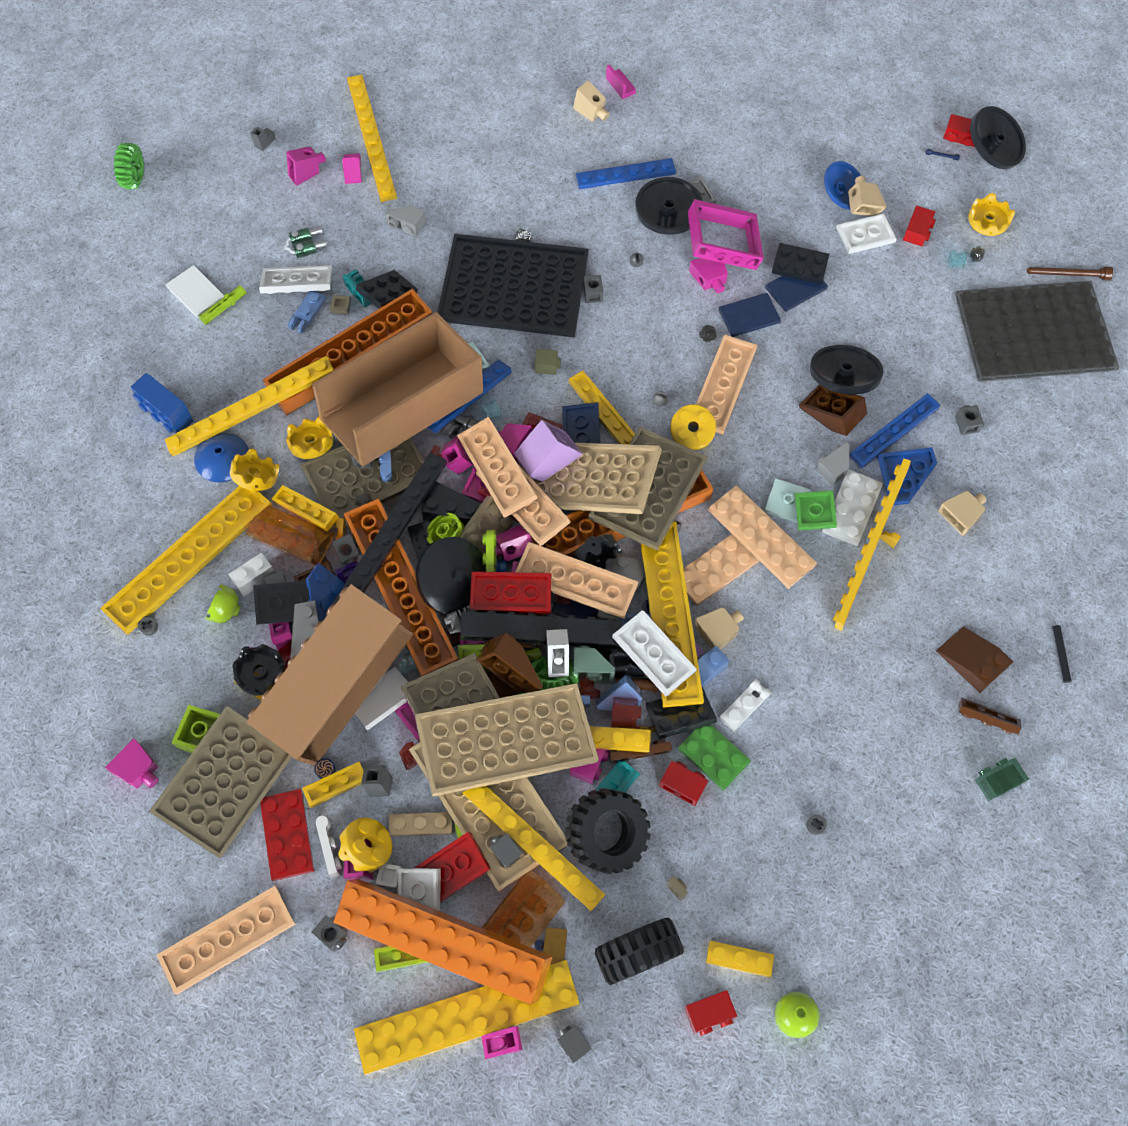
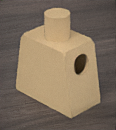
M589 80L577 89L573 109L592 122L598 117L605 121L610 115L604 109L606 98Z
M864 176L857 177L855 179L856 184L848 192L851 214L879 215L887 206L878 186L875 183L866 182Z
M965 491L942 503L938 512L964 536L985 512L986 509L982 504L986 502V497L982 493L973 496L969 491Z
M719 608L696 618L694 627L711 649L717 646L722 650L738 635L740 628L737 624L743 621L744 618L738 610L729 614L725 608Z

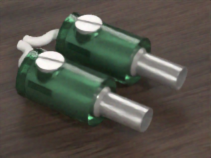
M307 227L289 232L290 238L287 239L284 248L289 250L290 253L296 254L297 258L317 253L316 249L326 247L327 244L326 241L314 243L312 240V236L322 233L321 227L309 230ZM290 240H291V242H292V245H294V246H293L294 251H292V250L288 247Z

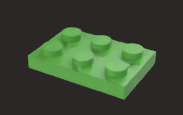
M711 724L695 729L678 747V750L723 791L751 762L747 756Z

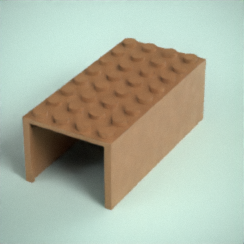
M435 312L313 383L312 386L320 420L363 467L482 394V357Z
M352 584L342 590L338 602L329 607L326 618L323 622L317 623L313 635L302 643L301 651L297 656L294 655L289 660L288 668L284 673L281 672L276 677L275 685L271 690H267L263 694L262 702L258 707L251 710L248 715L249 719L246 722L294 759L313 766L322 759L414 635L400 625L402 622L400 618Z

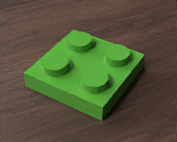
M833 490L795 493L798 531L837 528Z

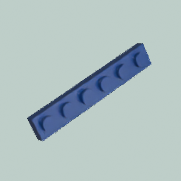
M669 158L576 173V179L579 189L675 175L676 169L673 159Z
M498 359L482 372V394L427 428L436 434L448 422L456 418L511 374V367Z
M927 393L854 449L849 457L862 469L874 460L878 454L883 453L937 411L941 405Z

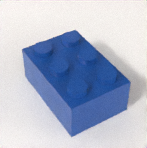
M147 372L130 386L134 393L132 396L139 402V408L145 413L147 411L151 413L150 416L157 423L161 421L163 427L169 433L173 431L176 434L187 428L194 421L185 403Z

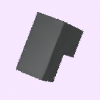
M256 127L251 132L255 147L261 151H264L276 139L274 132L268 128L263 130Z

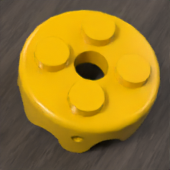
M990 193L985 198H977L970 208L968 220L972 228L978 233L996 236L1008 229L1015 210H1010L1007 201L999 202L996 199V194ZM986 216L992 217L993 220L986 218Z
M689 404L678 409L670 423L672 440L694 451L706 448L713 440L716 432V421L712 413L707 408L697 404ZM695 422L698 425V430L691 432L688 429L689 423Z
M319 416L316 420L303 419L298 427L294 424L288 425L286 442L290 452L298 458H317L330 450L333 445V433L320 420Z
M249 449L245 455L236 454L230 466L232 480L239 486L253 492L267 490L274 486L279 472V464L274 465L270 457L265 459L259 458L256 449Z
M357 818L348 824L339 836L341 841L339 858L343 861L348 860L352 862L355 871L373 873L383 866L392 854L393 846L389 832L382 823L373 818ZM364 839H368L371 842V848L366 846Z

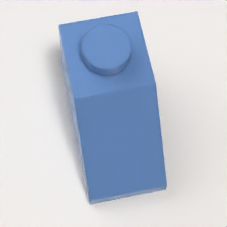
M717 646L698 660L702 687L728 666L729 659Z
M625 675L596 699V707L599 710L629 711L631 708H636L641 704L643 699L642 690Z

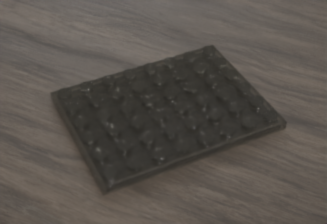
M1092 281L960 290L955 292L978 382L1108 372L1119 369Z

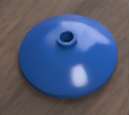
M836 161L828 166L824 174V185L828 196L836 205L851 210L848 192L856 184L855 179L861 176L858 170L851 164L844 161Z
M220 433L199 445L195 452L194 464L198 473L206 480L217 483L228 482L232 480L230 476L231 461L234 460L236 454L245 455L249 448L240 437L234 434Z

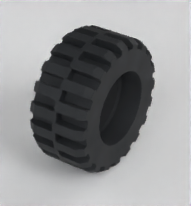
M606 788L599 789V791L592 790L588 792V796H581L578 799L580 803L578 805L574 804L571 808L573 811L572 816L568 815L566 820L570 822L569 827L565 828V834L570 837L566 841L568 847L573 848L571 850L573 856L578 858L581 864L606 874H611L612 872L617 874L623 872V868L627 870L632 868L634 861L639 862L642 856L640 854L642 851L646 852L648 846L645 844L647 840H650L651 836L648 833V828L651 827L650 821L645 819L648 814L645 809L640 808L642 804L637 799H633V796L628 793ZM612 810L620 817L622 832L618 842L612 848L603 851L595 843L594 827L601 815Z
M668 917L644 925L595 948L596 959L605 982L609 985L649 970L682 955L684 952V947L674 923Z

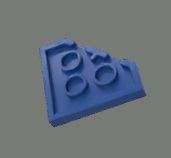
M933 447L882 453L877 456L887 495L890 493L887 488L891 479L895 481L897 476L894 475L897 464L901 465L903 459L911 461L893 506L909 504L937 465Z
M318 563L306 578V584L309 589V601H316L319 622H323L327 616V610L345 583Z

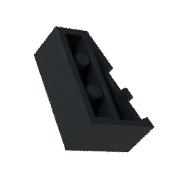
M436 481L424 499L421 513L423 521L432 522L439 515L443 517L449 516L446 513H452L460 519L465 527L481 503Z

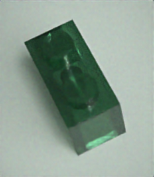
M1005 758L997 762V767L991 770L990 767H987L978 772L980 776L975 781L988 802L1029 780L1016 758L1009 761Z

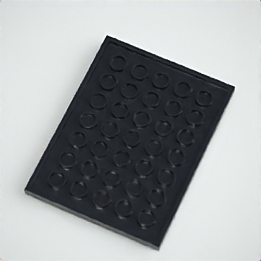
M454 234L437 313L447 323L575 338L589 249Z

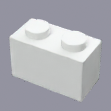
M260 553L228 575L243 597L253 591V585L264 584L263 577L268 576L274 570L264 555Z
M567 629L547 630L548 677L569 676Z

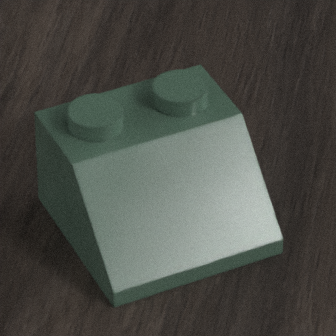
M589 646L574 648V674L578 675L579 672L578 684L613 685L615 668L595 648H590Z

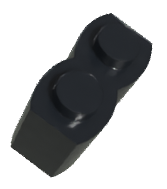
M614 652L609 655V663L615 668L614 678L624 677L625 675L636 677L646 675L626 652Z

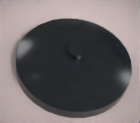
M987 106L973 116L970 125L971 138L976 150L987 163L1004 170L1013 168L1023 160L1026 152L1025 137L1017 121L1008 112L999 107Z
M661 177L649 181L639 190L636 197L635 211L640 222L651 231L664 235H675L690 230L688 210L694 199L703 200L699 191L691 183L680 178Z
M831 345L818 350L813 355L810 373L818 384L828 390L841 394L857 395L870 392L879 386L883 376V366L877 357L864 349L850 345Z
M460 537L441 538L428 545L419 557L415 572L417 589L423 601L431 609L443 615L455 611L458 615L457 610H460L462 614L464 607L467 610L466 606L470 605L472 572H486V565H483L482 552L472 542Z

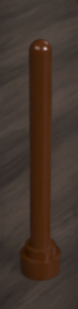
M1104 266L1099 270L1027 268V273L1093 276L1110 281L1113 276V267Z

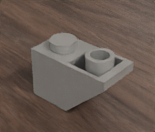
M411 205L385 213L387 224L392 228L403 230L406 234L417 236L426 223L425 211Z
M848 442L842 446H836L830 455H824L818 461L817 471L831 485L844 477L849 468L850 444Z

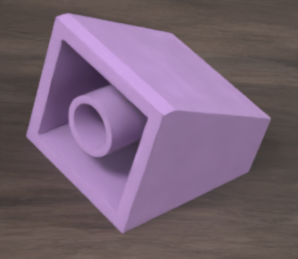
M541 420L514 454L518 459V464L526 470V473L532 480L537 479L543 482L581 457L582 452L567 432Z

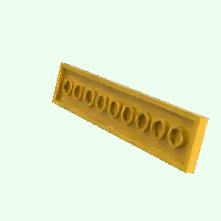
M238 486L100 609L125 634L129 635L138 627V623L142 618L150 616L271 508V502L259 491L253 492Z
M673 522L658 551L640 543L650 618L697 670L668 696L661 692L663 708L704 703L677 523Z
M567 960L550 965L540 999L532 1005L484 986L354 1028L363 1072L366 1075L479 1038L489 1033L504 1030L580 1005Z

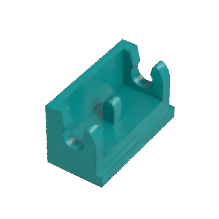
M356 269L347 275H343V280L347 289L365 308L372 303L356 291L357 284L365 281Z
M619 760L595 790L599 791V789L606 788L625 793L640 773L627 762Z

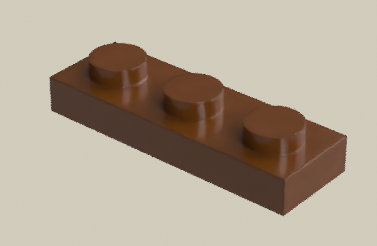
M961 698L959 702V713L964 717L974 718L987 726L993 725L1001 728L1006 733L1019 735L1022 728L1020 719Z
M657 740L653 742V745H650V752L613 750L609 754L610 763H616L619 760L622 762L670 753L672 746L671 742Z

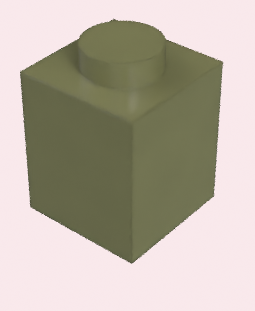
M537 349L535 373L556 375L557 369L561 368V358H558V351Z

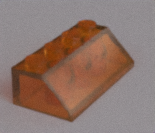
M269 506L253 518L245 535L263 545L316 566L318 563L321 564L335 533L327 532L310 522Z
M529 871L520 878L482 928L531 947L564 905L565 901L542 877Z

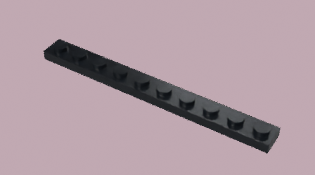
M431 452L429 453L332 604L338 602L342 590L351 584L365 593L447 465L446 459Z

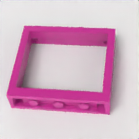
M694 199L688 210L693 256L757 270L764 259L757 214ZM700 219L745 229L749 253L704 243Z

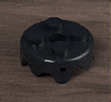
M612 535L591 536L574 552L572 558L606 569V561L609 558L614 559L617 557L616 550L618 553L623 551Z
M265 644L254 648L249 646L243 647L232 665L234 680L242 691L254 696H261L267 690H271L275 685L276 677L281 672H285V665L279 652ZM257 668H265V672L262 675L257 676L254 674Z

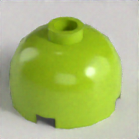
M446 513L449 516H437L427 528L429 533L427 537L428 542L431 544L441 538L459 537L465 528L463 523L452 513Z
M224 584L219 585L218 588L222 590L216 592L207 612L208 614L205 617L206 620L218 624L230 621L232 616L237 617L241 608L238 605V594L234 589Z
M798 991L789 992L782 996L776 1004V1024L789 1037L805 1038L812 1034L819 1024V1007L814 999L805 993Z

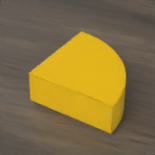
M338 518L335 526L338 528L337 536H335L336 539L345 536L347 528L344 518Z
M883 531L880 537L892 548L898 544L901 538L899 534L895 532L891 534L888 531Z

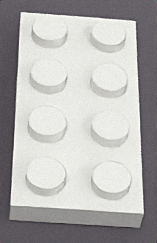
M332 265L263 268L259 286L260 293L273 294L278 292L331 290Z
M848 469L835 499L837 528L823 529L822 533L858 546L883 482Z
M643 610L612 635L613 639L665 696H668L697 670Z

